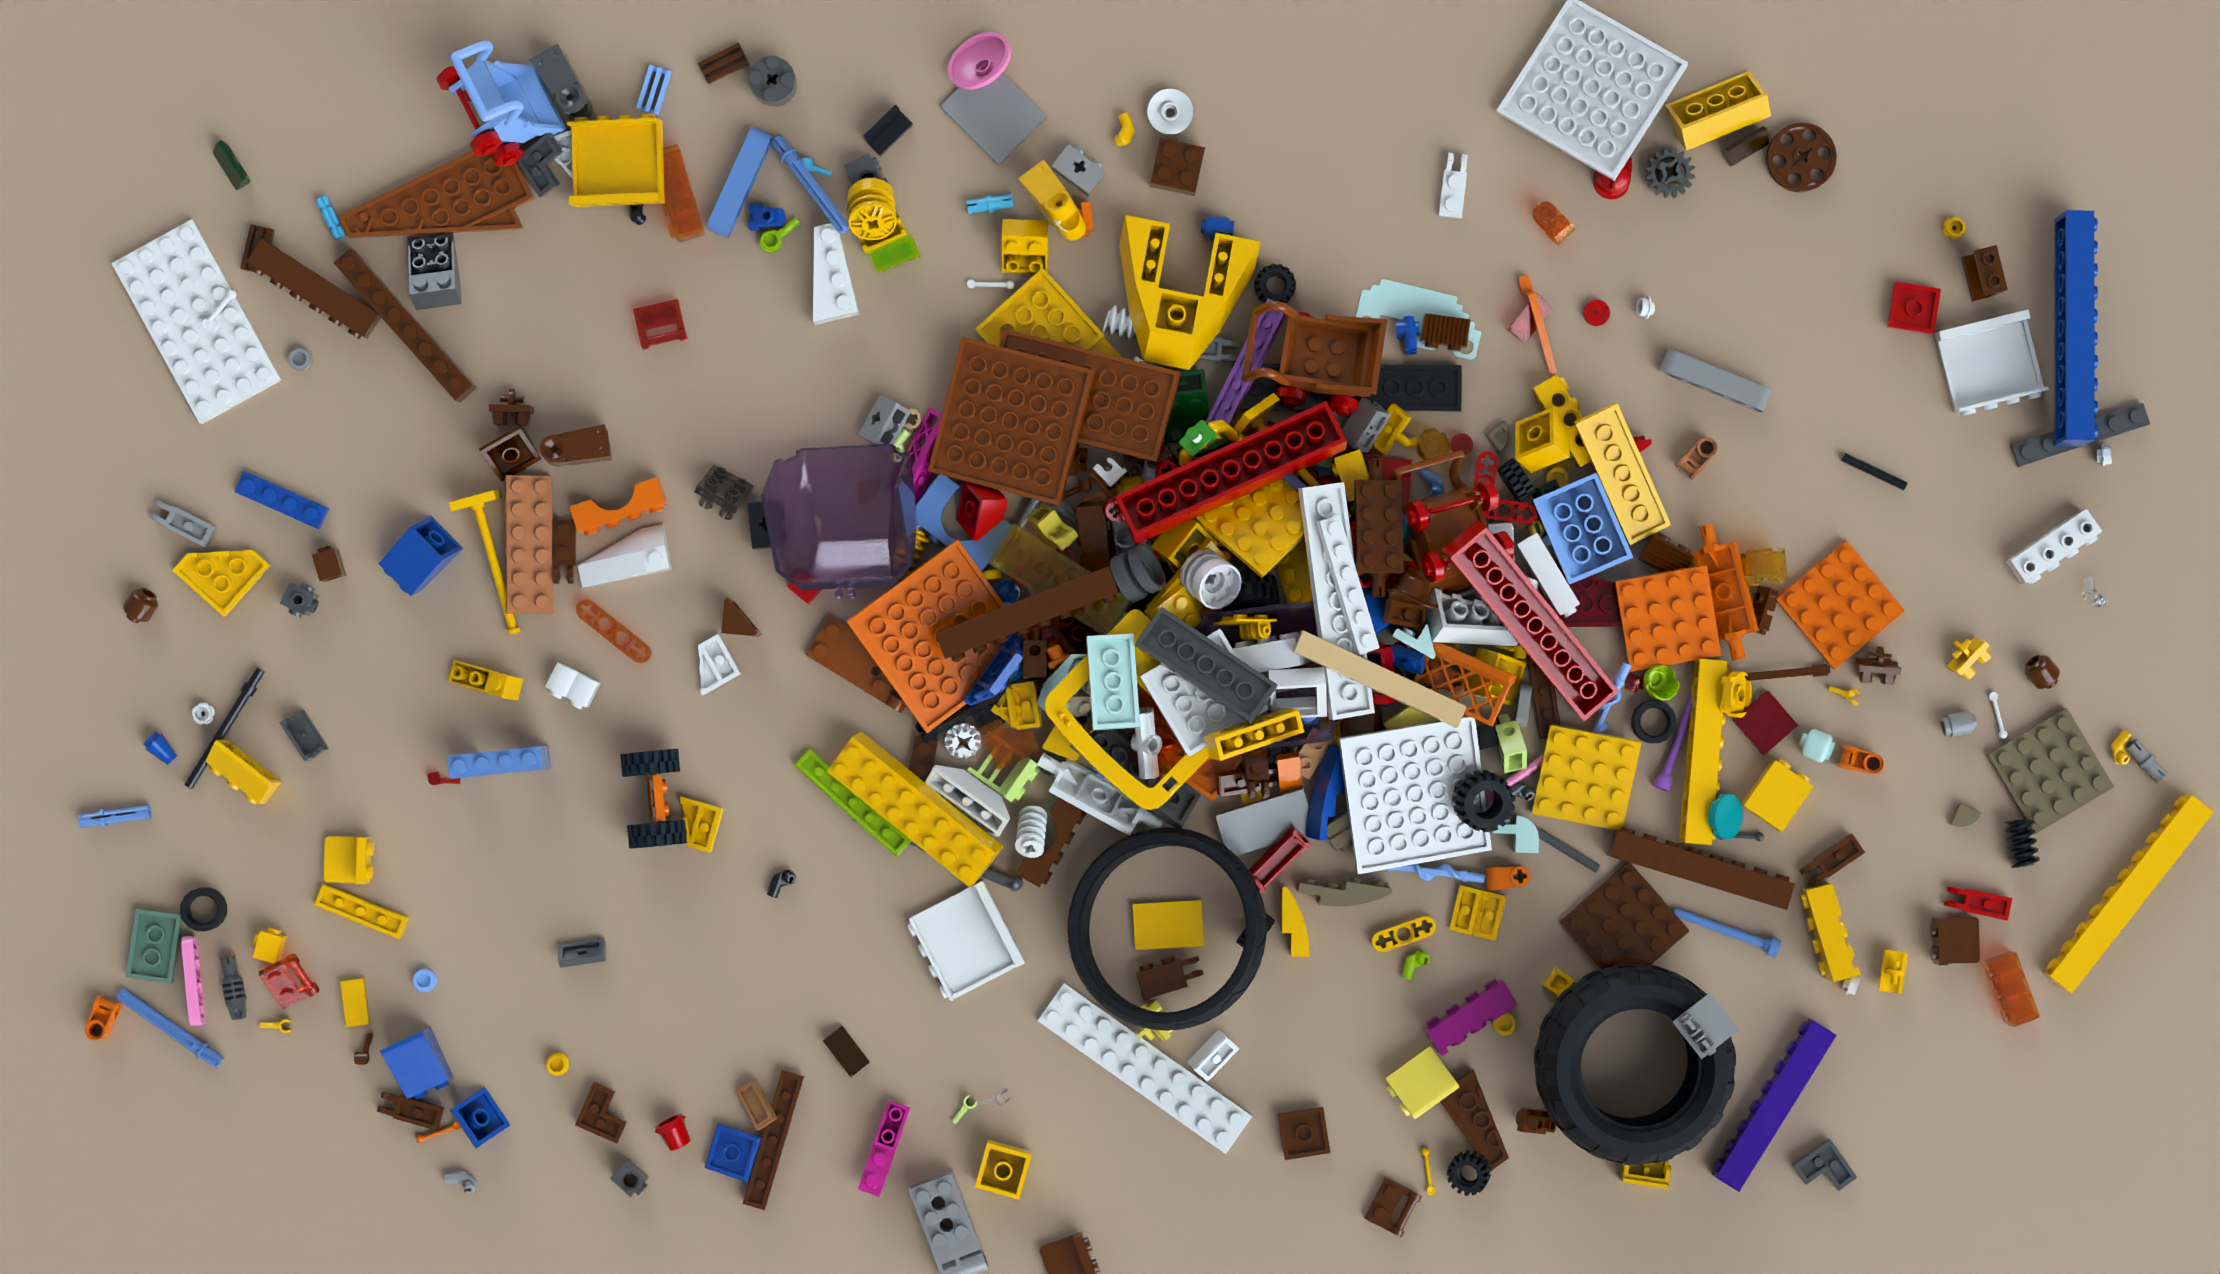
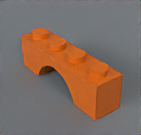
M654 477L635 484L631 500L620 509L605 510L592 499L569 506L577 532L589 536L597 533V528L606 526L607 529L620 525L619 521L626 518L629 521L641 518V513L650 511L651 514L664 510L663 506L668 505L660 479Z

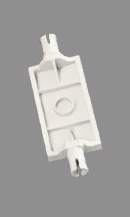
M1043 753L1037 763L1038 767L1055 775L1056 779L1049 790L1050 793L1128 836L1131 835L1137 823L1141 822L1154 829L1161 828L1165 821L1147 809L1139 807L1107 779L1098 778L1096 773L1068 758L1065 762L1062 761L1061 763Z

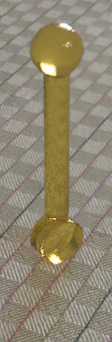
M1566 459L1563 462L1554 463L1542 469L1563 466L1570 468L1572 462ZM1524 467L1526 473H1531Z

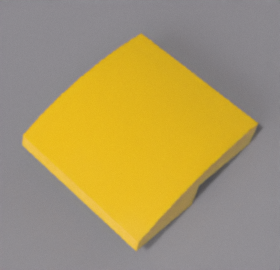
M1460 885L1449 930L1497 941L1507 896Z

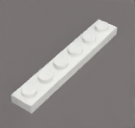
M1334 515L1317 521L1316 525L1355 655H1362L1378 649L1379 644L1340 515Z

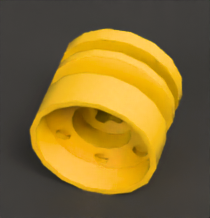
M865 178L857 181L850 187L847 192L849 228L852 233L865 240H879L890 235L897 225L895 192L892 186L881 179Z

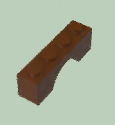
M1058 798L1050 812L1057 826V837L1054 844L1039 857H1025L1016 875L1039 888L1042 883L1046 885L1053 874L1049 871L1053 863L1058 865L1064 854L1060 851L1064 843L1069 845L1075 835L1072 831L1076 823L1080 825L1087 813L1069 802Z

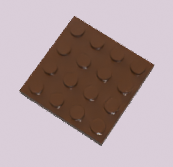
M1630 862L1624 864L1559 921L1601 970L1622 963L1652 965L1690 931Z

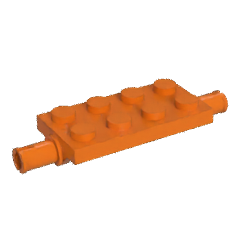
M1713 523L1699 526L1704 547H1702V550L1691 552V554L1694 556V566L1707 565L1719 640L1725 639L1728 642L1732 661L1747 658L1741 637L1744 634L1759 631L1737 541L1720 545V543H1717Z

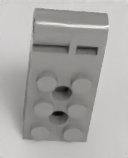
M953 1170L910 1186V1196L940 1274H979L989 1270L985 1253ZM937 1196L942 1197L945 1200V1205L941 1207L936 1206L933 1203V1198ZM949 1218L952 1220L953 1226L945 1228L942 1226L941 1220Z

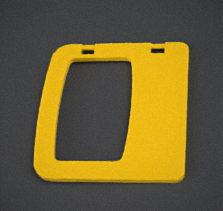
M1137 609L1131 610L1107 635L1134 634L1135 647L1136 641L1151 620L1142 611ZM1135 647L1137 684L1150 695L1140 676L1159 666L1160 663ZM1086 655L1048 694L1044 705L1046 715L1074 748L1119 791L1143 809H1157L1209 758L1207 746L1190 757H1187L1185 754L1153 788H1148L1135 779L1094 741L1067 709L1068 700L1089 680L1088 658ZM1172 777L1176 783L1169 791H1166L1162 785Z

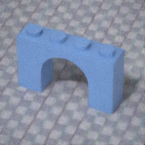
M939 474L908 515L911 519L909 524L920 531L925 529L930 533L928 538L937 545L942 542L948 546L955 539L945 532L942 524V515L945 507L959 490L960 486L947 476ZM1003 519L980 540L960 541V543L979 570L983 572L1015 527Z
M549 746L447 756L449 779L551 769Z

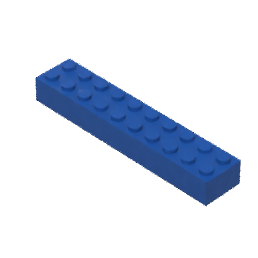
M2066 210L2054 219V446L2082 447L2094 441L2098 434V425L2095 423V414L2098 411V402L2095 400V391L2098 388V379L2095 378V369L2098 365V356L2095 355V346L2098 342V334L2095 332V323L2098 319L2095 300L2098 296V288L2094 286V277L2098 273V265L2094 263V254L2098 250L2097 240H2094V232L2097 231L2098 220L2094 218V211Z

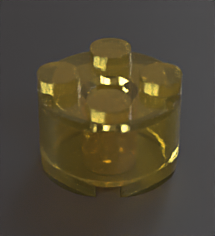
M1772 548L1746 550V554L1742 551L1739 552L1744 578L1748 586L1762 585L1763 580L1771 581V583L1785 582V577L1788 576L1785 548H1778L1779 552L1772 551Z

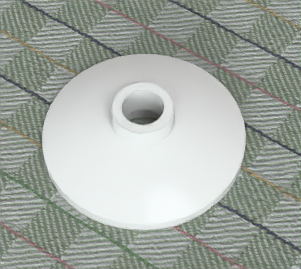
M1164 89L1151 98L1148 104L1147 115L1150 124L1158 132L1174 135L1184 131L1191 123L1193 106L1188 96L1176 89ZM1172 109L1175 114L1172 117H1168L1166 111Z

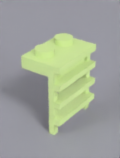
M993 733L991 737L998 741V743L978 771L971 767L967 771L1005 796L1010 802H1013L1014 799L1019 801L1026 791L1023 786L1027 780L1032 782L1038 774L1039 770L1036 769L1038 764ZM1001 745H1004L1009 751L988 780L981 774ZM1014 752L1021 758L1001 787H998L993 781Z

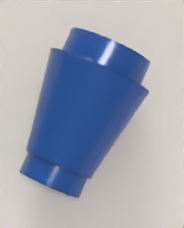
M157 731L143 743L146 751L167 765L178 756L164 735H160Z

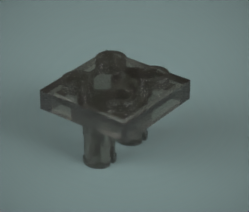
M713 465L699 482L694 492L701 496L698 502L701 507L706 502L704 508L711 509L713 503L721 506L719 516L723 517L727 512L724 519L731 520L733 514L738 511L751 494L754 485L748 483L743 478L727 472L722 467Z

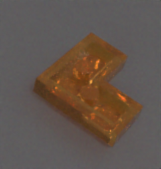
M1001 718L980 727L998 770L1040 752L1031 730L1009 738Z

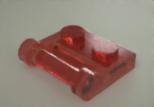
M678 299L633 309L643 350L649 349L652 345L678 339L680 341L688 340ZM673 324L677 325V331L647 337V330Z
M291 954L259 971L260 978L283 1009L306 997H312L320 991L318 985L311 981L299 964L300 960L296 954ZM287 968L293 970L304 987L299 989L287 972Z

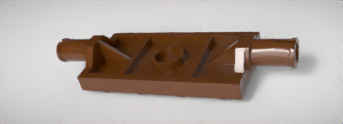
M1369 458L1370 479L1354 481L1357 574H1369V577H1372L1371 598H1386L1385 577H1388V574L1404 573L1402 480L1383 479V458H1378V460L1376 458Z

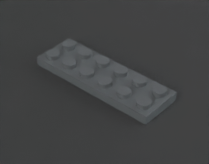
M1163 607L1158 610L1135 643V647L1249 724L1254 721L1278 686V684Z
M1091 713L1082 725L1083 729L1108 755L1146 787L1153 788L1170 771L1158 762L1159 777L1146 780L1141 779L1139 776L1137 751L1132 749L1129 738L1117 729L1093 730ZM1071 744L1070 747H1071L1073 750H1075L1077 753H1079V752L1074 748V746ZM1170 777L1162 787L1169 791L1176 781ZM1184 783L1162 806L1152 809V811L1174 828H1182L1201 795Z

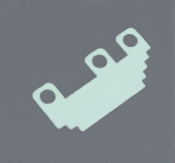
M1382 279L1379 286L1372 285L1370 291L1362 290L1356 317L1370 316L1379 319L1380 315L1401 320L1406 316H1414V322H1419L1420 335L1423 315L1425 313L1468 319L1469 315L1463 313V306L1456 303L1457 296ZM1470 322L1468 340L1473 343L1472 352L1463 354L1453 351L1455 356L1470 360L1476 357L1481 331L1474 329V322ZM1416 336L1417 347L1435 350L1434 348L1424 347L1425 344L1420 342V336Z

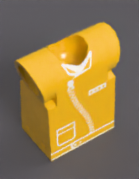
M1042 160L1018 178L1032 203L1065 239L1070 241L1078 240L1085 234L1086 223L1045 160Z

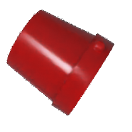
M682 1114L672 1116L655 1127V1133L660 1134L670 1151L677 1150L691 1141L684 1122L686 1117Z

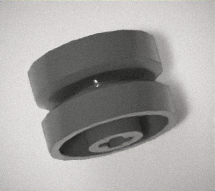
M1139 543L1129 548L1128 553L1122 552L1112 557L1110 561L1111 571L1117 586L1123 595L1133 603L1146 598L1148 592L1151 594L1155 593L1166 585L1164 571L1158 558L1144 543Z

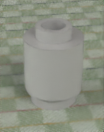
M1969 711L1946 715V718H1941L1942 732L1944 736H1950L1951 738L1974 733V728H1977L1976 717L1974 714L1971 715Z

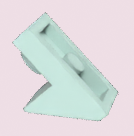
M1428 624L1425 625L1418 639L1414 638L1416 633L1406 627H1403L1402 630L1396 629L1393 637L1431 659L1435 658L1436 653Z

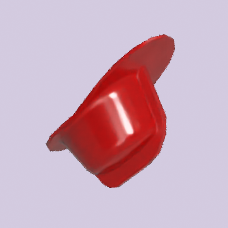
M1631 156L1615 181L1595 170L1594 187L1601 197L1609 200L1618 199L1628 191L1632 172Z

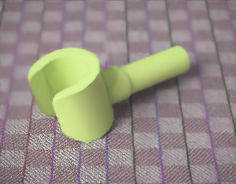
M970 1095L966 1096L963 1099V1106L952 1119V1122L956 1124L968 1109L976 1107L977 1100L973 1106H967L966 1100Z

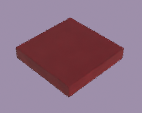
M1766 691L1750 707L1743 711L1747 712L1745 716L1741 718L1736 717L1733 720L1762 755L1768 753L1799 726L1769 691Z

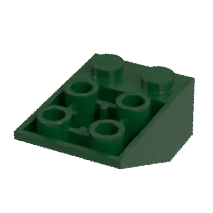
M1205 369L1181 372L1164 436L1165 443L1180 441L1190 427H1194L1200 420H1207L1209 411Z

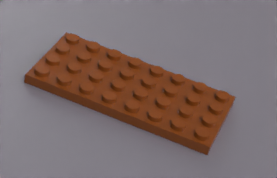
M1003 330L999 345L1001 347L1095 370L1077 443L1158 463L1181 372L1020 332Z

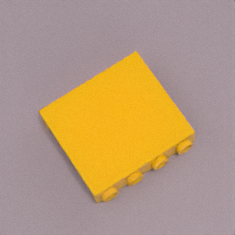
M642 114L641 118L633 119L632 115H620L619 119L610 120V116H598L594 121H588L587 117H576L573 122H567V126L571 127L573 196H569L570 206L594 207L665 203L662 120L655 118L654 114Z

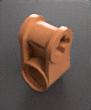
M1710 437L1699 439L1675 463V466H1680L1690 475L1689 478L1693 480L1716 454L1718 449L1716 441ZM1704 441L1711 445V452L1709 454L1702 453L1700 445Z

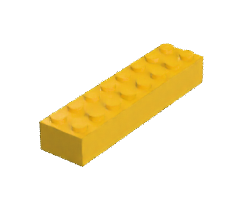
M862 731L851 737L827 770L830 775L969 888L980 879L1004 847Z

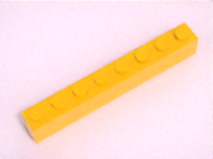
M1694 660L1691 689L1692 710L1688 725L1679 842L1712 845V840H1715V836L1712 833L1714 832L1713 828L1708 823V812L1713 800H1716V794L1720 790V782L1717 781V777L1722 767V760L1719 758V753L1724 743L1721 730L1726 720V714L1720 710L1723 694L1721 680L1723 676H1728L1730 672L1727 661Z

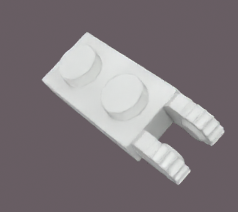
M1448 152L1446 170L1443 172L1438 214L1440 217L1462 218L1467 178V154H1462L1460 158V172L1451 171L1454 156L1453 153Z

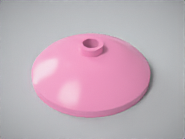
M994 32L981 33L966 40L956 49L948 64V76L952 83L958 88L971 90L982 88L994 82L1005 71L1010 61L1011 46L1003 35Z

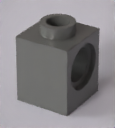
M628 1159L610 1179L631 1197L634 1193L639 1195L648 1186L645 1181L649 1177ZM627 1174L636 1176L637 1183L635 1185H630L626 1182Z

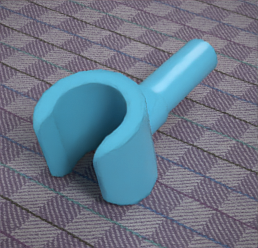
M801 159V162L809 172L819 173L828 177L831 176V171L813 166L814 159Z

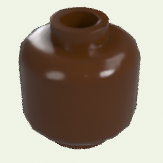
M146 588L133 590L123 605V609L127 614L126 617L134 623H139V621L148 622L158 607L156 595Z
M2035 655L2027 661L2025 676L2037 689H2050L2057 684L2060 670L2048 656Z

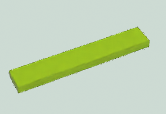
M810 748L794 764L801 773L893 856L897 858L910 844L911 840L830 775L827 772L830 766Z

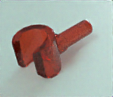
M439 771L427 774L428 782L431 785L445 783L460 784V778H441Z

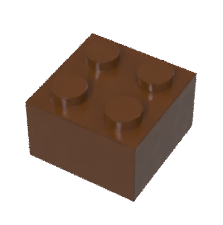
M1160 138L1150 187L1195 196L1205 147Z

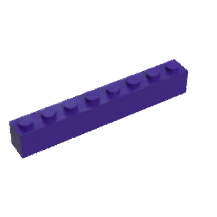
M1808 1019L1807 1022L1803 1021L1797 1031L1799 1035L1795 1042L1792 1040L1785 1050L1787 1053L1783 1061L1779 1060L1773 1069L1775 1074L1772 1079L1767 1080L1761 1088L1762 1095L1758 1100L1755 1099L1752 1102L1747 1119L1741 1120L1736 1129L1738 1131L1734 1139L1731 1138L1724 1148L1726 1151L1722 1159L1718 1158L1712 1167V1170H1714L1712 1175L1738 1192L1742 1189L1837 1036L1814 1020Z

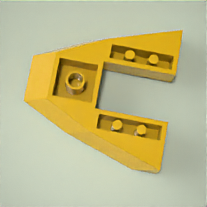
M1125 215L1119 249L1129 314L1143 360L1145 362L1190 370L1221 331L1254 274L1261 242L1215 233L1203 296L1158 288L1170 224Z

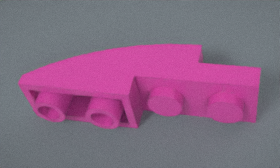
M888 1100L858 1186L859 1191L880 1197L910 1107Z

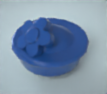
M1002 580L994 587V591L1005 606L1017 602L1020 597V588L1012 580Z

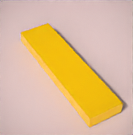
M325 883L321 885L314 903L317 907L397 939H401L409 917Z

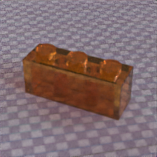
M2009 951L1985 960L1987 965L1984 967L1988 979L1993 981L1995 988L1992 991L1996 1001L2001 1003L2003 1010H2000L2003 1021L2008 1023L2009 1026L2016 1027L2040 1018L2017 953Z

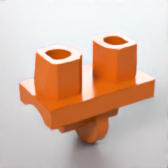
M1059 638L1047 643L1049 654L1047 656V664L1050 670L1054 669L1055 672L1070 654L1063 648Z

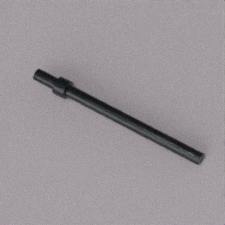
M257 667L249 681L245 682L240 689L242 691L185 782L184 785L193 789L208 765L205 761L216 740L224 739L249 697H253L257 690L256 686L265 673L262 669Z

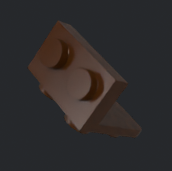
M1977 917L1932 918L1930 936L1932 937L1933 946L1930 948V957L1933 960V964L1948 965L1955 963H1978L1980 961L1979 919Z
M1082 1232L1043 1245L1040 1248L1048 1274H1097L1100 1272L1097 1260H1092L1089 1253L1092 1250L1088 1237L1084 1238Z

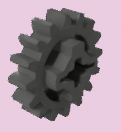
M1664 148L1662 155L1659 152L1654 154L1656 160L1650 158L1647 161L1651 167H1646L1644 170L1650 174L1645 177V181L1651 180L1652 183L1648 188L1655 187V195L1663 192V197L1667 198L1669 193H1671L1672 197L1676 198L1678 195L1677 191L1683 195L1686 192L1684 186L1687 188L1692 186L1688 180L1695 178V175L1690 173V171L1695 169V166H1689L1688 164L1691 157L1683 158L1684 151L1676 154V148H1673L1668 153L1667 148ZM1663 159H1673V161L1669 163H1665L1663 161L1661 162V160ZM1680 165L1683 166L1685 175L1681 173ZM1675 166L1672 176L1665 181L1667 171ZM1655 172L1659 174V182L1656 179ZM1671 183H1674V184H1676V185H1677V184L1679 185V186L1674 187V188H1667V187H1666L1668 184H1671Z

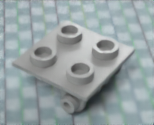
M1710 993L1672 1021L1701 1059L1707 1055L1711 1056L1716 1052L1715 1048L1739 1030Z

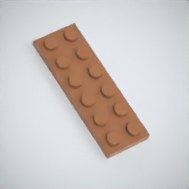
M505 476L506 614H553L552 476Z

